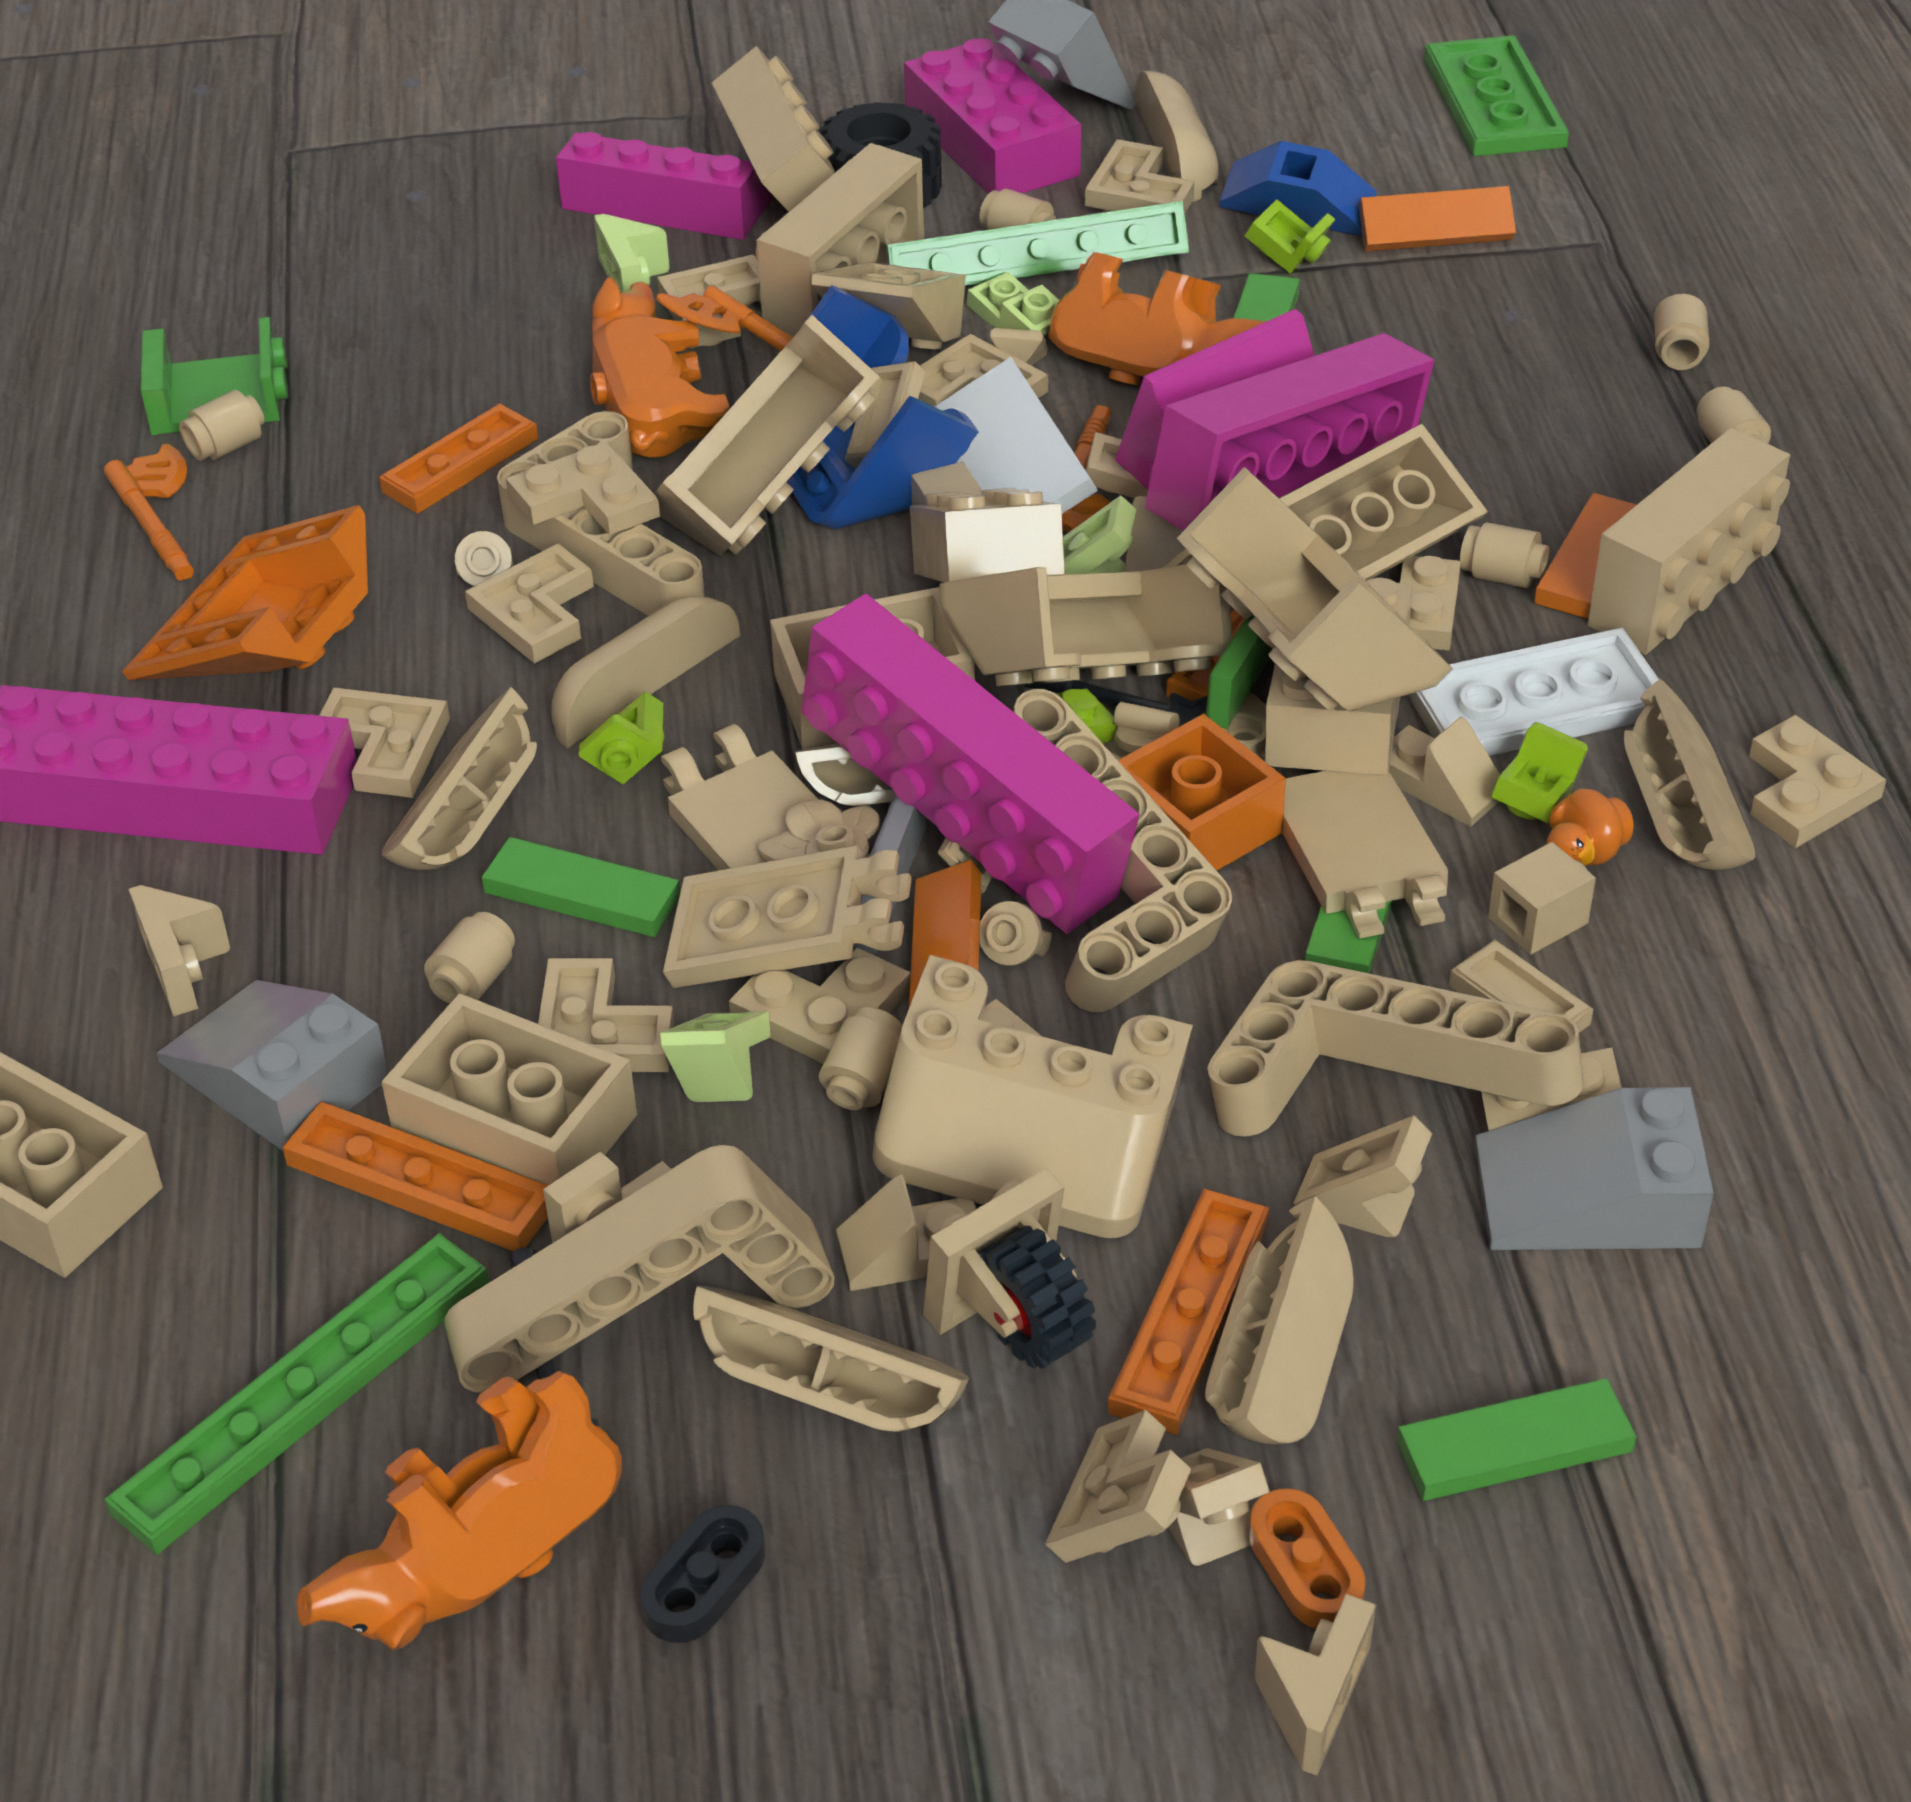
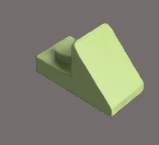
M607 214L594 216L599 260L608 278H613L617 283L620 293L630 291V286L635 282H643L649 286L651 276L665 274L669 271L667 236L664 229Z
M1120 495L1063 536L1065 575L1125 572V563L1120 557L1132 543L1133 536L1131 532L1137 509Z
M769 1011L706 1013L660 1033L661 1046L686 1096L691 1101H747L752 1098L749 1047L771 1037Z

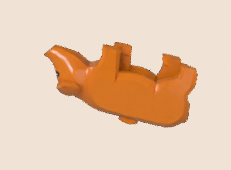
M1094 252L1085 264H1080L1077 275L1078 284L1064 295L1055 306L1050 318L1049 338L1053 344L1067 355L1110 367V379L1139 386L1142 376L1144 377L1267 321L1229 318L1216 322L1215 301L1221 285L1165 270L1152 299L1138 294L1124 293L1118 287L1120 273L1117 272L1123 259Z
M607 277L598 291L592 307L593 373L590 375L592 399L595 405L604 404L606 411L621 414L627 419L631 453L647 458L665 457L678 450L684 444L704 438L728 412L729 403L725 394H704L690 384L702 379L696 351L675 353L699 345V331L696 323L689 320L675 321L656 318L655 300L648 284L635 282L630 286V291L620 293L615 280Z
M557 1371L553 1375L535 1380L525 1387L510 1377H503L479 1394L476 1403L490 1414L495 1424L499 1444L480 1449L469 1455L453 1467L447 1475L419 1448L407 1450L387 1467L385 1473L396 1488L388 1494L389 1498L386 1501L396 1510L397 1515L391 1523L384 1541L376 1549L365 1550L346 1556L304 1586L298 1592L297 1614L300 1624L306 1626L319 1621L338 1622L372 1640H380L390 1649L396 1650L412 1642L425 1624L472 1609L486 1601L517 1576L519 1578L529 1577L545 1568L553 1557V1548L606 1505L615 1493L622 1473V1456L619 1448L601 1427L595 1426L591 1422L588 1397L576 1379L569 1374Z

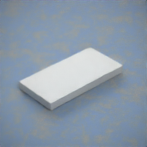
M1009 357L934 406L942 411L953 408L965 413L979 431L966 453L956 463L964 462L982 490L1015 488V490H1029V492L1042 491L1043 501L1061 503L1062 514L1098 491L1012 357Z
M1623 628L1453 663L1450 664L1453 670L1436 687L1408 694L1407 696L1433 738H1436L1459 717H1464L1474 730L1487 754L1492 756L1519 750L1528 728L1534 722L1542 723L1573 738L1634 725L1646 705L1640 700V697L1659 679Z

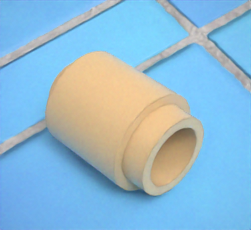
M1003 189L1001 191L993 190L986 196L980 209L979 219L981 226L989 230L1056 220V217L1054 216V209L1049 202L1011 189Z
M1675 294L1669 296L1658 304L1654 312L1656 353L1670 368L1676 370L1693 368L1701 362L1709 349L1707 309L1704 303L1693 295Z
M1718 387L1709 391L1700 400L1697 406L1698 426L1711 444L1730 428H1734L1769 444L1771 439L1769 424L1742 392L1729 387Z
M232 390L189 411L188 418L179 423V430L186 447L194 458L198 461L208 457L216 460L261 437L260 426L265 423V419L259 404L251 395L244 396L240 391Z
M1485 522L1482 527L1469 526L1465 533L1460 553L1461 570L1472 572L1474 578L1523 588H1529L1534 578L1542 579L1549 560V546L1542 544L1540 532Z
M478 912L472 917L460 920L425 962V975L433 993L447 1003H451L459 993L479 1000L512 959L515 937L510 927L502 919L488 912Z
M862 1007L856 1011L854 1016L845 1019L819 1072V1081L826 1089V1094L831 1101L850 1110L873 1107L880 1103L887 1088L902 1029V1024L897 1018L878 1008Z

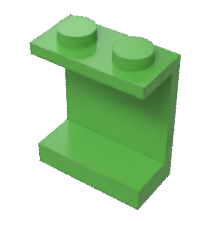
M270 317L259 318L260 354L172 363L164 328L143 331L141 394L151 435L180 432L179 423L188 418L189 411L232 390H238L244 396L251 395L259 404L265 422L280 421L279 399L288 398L285 368L288 367L283 337L274 338Z

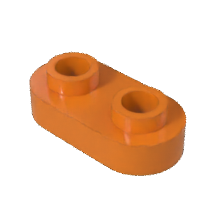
M1284 1488L1270 1491L1257 1500L1250 1516L1249 1541L1251 1548L1286 1605L1300 1622L1316 1629L1321 1619L1331 1622L1335 1621L1346 1594L1364 1600L1366 1584L1364 1571L1322 1505L1313 1496L1300 1490ZM1290 1534L1295 1536L1297 1540L1285 1542L1276 1536ZM1325 1592L1333 1595L1335 1599H1322L1314 1596V1594Z

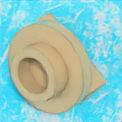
M478 531L469 534L459 543L456 553H454L457 576L460 575L464 581L472 586H476L513 567L511 547L500 536L488 531Z
M1120 702L1114 713V722L1117 725L1116 743L1121 749L1130 754L1178 728L1179 715L1174 712Z
M1005 901L995 904L984 914L980 922L981 948L992 961L998 964L1019 965L1031 959L1035 954L1044 956L1049 949L1052 939L1051 932L1042 929L1036 913L1023 903Z

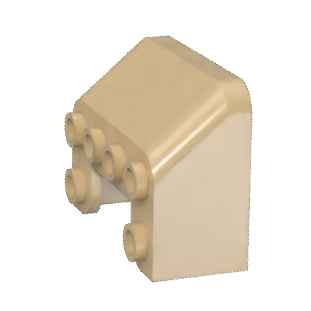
M811 315L785 348L679 467L655 491L654 494L659 500L660 517L718 556H721L727 549L737 555L766 524L759 516L760 512L765 508L773 514L794 489L787 483V480L799 467H802L809 473L829 451L830 448L823 440L832 429L837 426L845 432L873 403L876 397L869 389L880 376Z
M1245 467L1177 537L1178 541L1193 556L1186 566L1210 589H1213L1221 582L1227 588L1221 596L1243 618L1247 620L1254 614L1255 617L1248 623V626L1273 649L1268 656L1295 681L1298 678L1302 680L1307 675L1310 679L1304 684V687L1329 711H1332L1338 703L1347 711L1430 689L1436 687L1453 670L1450 664L1340 554Z
M1186 564L1138 572L1047 576V567H1034L939 584L943 612L983 675L996 676V686L1021 685L1044 681V683L1080 680L1079 669L1089 668L1091 680L1127 677L1126 666L1136 665L1137 676L1171 674V662H1174L1175 672L1210 669V657L1222 656L1232 640L1230 605L1221 596L1227 588L1219 582L1213 589H1210Z
M930 955L902 1025L875 1131L872 1157L878 1170L890 1179L903 1174L906 1184L957 1198L973 1200L975 1203L984 1205L991 1201L997 1191L1005 1184L1015 1179L1025 1181L1047 1167L1065 1187L1059 1226L1102 1238H1118L1131 1233L1139 1224L1176 1099L1193 1025L1156 1015L1136 1016L1127 1020L1120 1028L1112 1055L980 1020L988 992L984 977L971 966Z

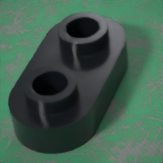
M722 1505L704 1511L690 1524L642 1582L640 1589L642 1615L645 1625L653 1635L667 1642L684 1643L702 1637L716 1624L759 1572L764 1563V1533L758 1518L745 1508L734 1505ZM724 1551H735L738 1553L729 1559L717 1557L719 1553ZM679 1605H688L692 1607L691 1609L682 1612L670 1611L671 1609Z

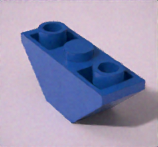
M1279 141L1233 162L1220 199V207L1261 215L1277 199L1309 226L1314 227L1329 213L1336 219L1329 230L1363 237L1358 204L1361 197L1377 196V191L1330 150Z

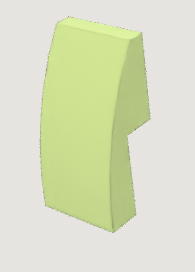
M1009 272L969 289L967 295V306L994 327L1041 331L1043 335L1049 333L1051 315L1055 306L1060 301L1042 284L1028 290Z

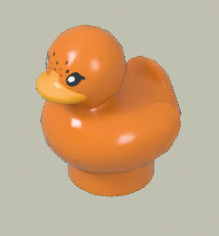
M1592 789L1576 790L1553 808L1549 818L1552 830L1547 837L1546 845L1550 842L1555 843L1571 858L1581 862L1583 865L1598 866L1604 864L1617 854L1620 846H1624L1630 841L1634 829L1631 811L1619 798H1606L1598 791Z

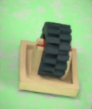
M1047 1167L1025 1181L1021 1179L1010 1181L1000 1188L988 1203L968 1215L964 1213L953 1215L937 1228L930 1239L923 1316L939 1335L974 1314H980L999 1333L997 1337L1005 1346L1009 1343L1012 1344V1352L1020 1361L1025 1358L1028 1366L1032 1368L1039 1366L1040 1369L1045 1368L1091 1339L1094 1335L1092 1331L1096 1329V1320L1090 1316L1095 1312L1093 1302L1083 1296V1293L1088 1291L1083 1279L1076 1280L1077 1275L1074 1271L1076 1266L1069 1257L1064 1258L1060 1252L1061 1247L1056 1242L1065 1187Z

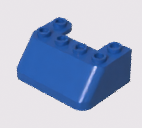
M834 285L830 286L811 313L870 368L904 363L908 357V334L895 315ZM909 395L857 469H854L845 460L855 423H852L845 432L835 426L823 440L830 448L829 451L809 473L802 467H799L787 480V483L794 489L792 493L812 522L832 530L910 510V506H912L911 474L956 463L966 453L979 431L965 413L953 408L942 411Z

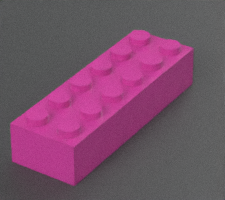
M1382 333L1166 405L1159 424L1160 435L1154 464L1149 473L1150 484L1145 509L1184 531L1244 467L1278 498L1295 491L1418 426L1435 359L1386 333Z
M867 593L812 627L801 713L806 716L815 729L825 732L849 752L858 765L872 771L893 789L901 801L914 806L933 822L948 840L958 843L982 863L992 877L1006 883L1029 903L1036 914L1049 919L1065 934L1072 932L1119 897L1140 816L1136 810Z
M1 685L0 822L323 855L354 786L351 772L357 759L349 719L49 690L25 686Z

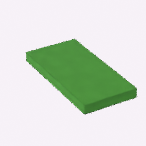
M1516 36L1429 43L1425 45L1424 61L1473 157L1567 147L1569 131Z

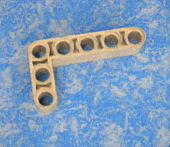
M603 411L586 416L505 465L499 471L497 481L504 526L511 533L532 546L544 551L557 543L592 569L593 583L647 616L665 605L684 597H705L701 561L695 555L646 526L639 524L609 535L585 507L533 525L508 497L506 478L527 471L535 465L549 463L576 453L584 447L598 445L603 442H607L633 470L629 426L627 419L623 415Z
M1032 689L1024 692L1017 698L1013 712L1140 814L1121 886L1135 905L1089 932L1081 940L1065 980L1066 993L1075 1005L1089 1012H1104L1114 1008L1208 948L1214 942L1229 911L1232 893L1223 877L1069 705L1051 691ZM1191 908L1199 910L1201 913H1198L1192 910ZM1141 937L1150 939V940H1152V941H1153L1154 943H1156V944H1152V943H1150V942H1147V941H1145V940H1144L1143 938H1141ZM1093 968H1099L1101 970H1104L1109 975L1101 974L1095 971Z
M1304 960L1286 962L1276 967L1269 974L1215 1052L1207 1067L1219 1126L1229 1134L1244 1137L1257 1135L1267 1130L1276 1121L1319 1054L1539 1105L1555 1106L1565 1104L1575 1099L1581 1093L1584 1085L1579 1031L1577 1025L1569 1017L1553 1012Z
M719 1145L696 1153L465 1297L449 1309L444 1318V1327L460 1383L464 1388L472 1392L482 1393L503 1377H510L517 1381L722 1253L775 1302L788 1308L797 1309L819 1302L833 1288L835 1276L811 1218L741 1150L734 1146Z

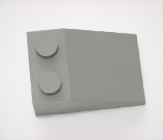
M1006 0L988 21L997 39L996 47L998 51L1013 63L1022 61L1032 66L1037 73L1048 80H1053L1055 77L1073 87L1130 110L1137 103L1093 11L1069 0Z
M261 980L252 982L156 1053L160 1064L282 1151V1147L320 1101L349 1111L380 1087L382 1080L389 1074L379 1025L333 993Z
M1691 1087L1620 1088L1478 1134L1475 1137V1151L1490 1250L1702 1248L1714 1192Z

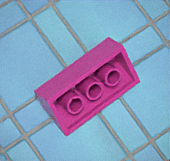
M575 132L556 156L562 209L595 215L607 214L636 222L744 240L774 197L760 181L751 161L740 160L733 155L715 156L693 152L685 147L667 148L649 145L641 140L625 141L601 137L594 132Z
M1293 309L1145 375L1115 461L1148 490L1150 484L1149 473L1154 464L1160 435L1159 424L1164 414L1165 406L1315 356L1303 315L1298 310Z

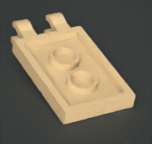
M736 724L713 733L714 739L724 750L723 753L715 756L716 763L723 773L704 781L693 757L684 747L661 756V762L672 774V776L663 779L664 786L671 795L668 797L669 815L717 870L768 862L759 854L757 845L764 840L779 836L788 831L785 816L786 811L793 805L802 801L818 800L773 750L756 757L745 733Z
M1322 771L1286 778L1282 834L1326 914L1344 910L1359 939L1384 934V927L1379 920L1377 910L1385 908V902L1405 898L1419 926L1445 921V914L1438 903L1437 897L1447 895L1448 868L1390 772H1388V776Z
M858 845L685 876L683 878L663 973L674 989L757 975L767 971H780L851 959L853 945L856 943L880 951L897 949L902 944L904 925L902 921L889 923L891 902H900L909 897L912 877L909 873L897 875L900 858L897 851L883 850L870 857H864ZM862 895L875 897V899L860 905Z

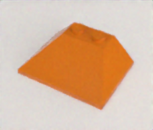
M360 505L244 536L122 670V673L129 681L271 672L295 666L297 669H304L317 662L326 652L324 647L326 642L334 633L344 629L353 621L355 617L353 610L368 594L365 513Z

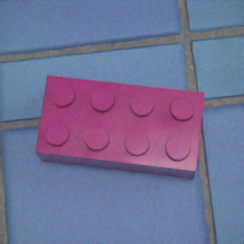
M988 38L971 39L966 41L964 45L944 51H929L923 54L922 57L904 62L905 106L921 109L924 114H930L935 119V123L939 124L941 130V148L987 194L993 190L1001 191L1003 189L1026 193L1081 176V123L1018 65L1006 59L998 51L996 45Z

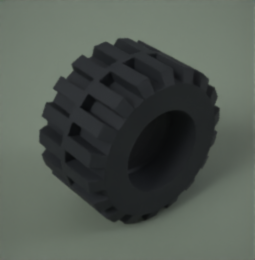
M863 103L836 112L835 116L828 117L824 121V126L820 127L818 132L834 152L828 157V160L835 172L868 144L873 143L922 159L923 208L930 205L931 200L936 199L940 194V188L942 187L941 130L939 124L935 123V119L930 114H924L923 110L916 107H907L905 104Z

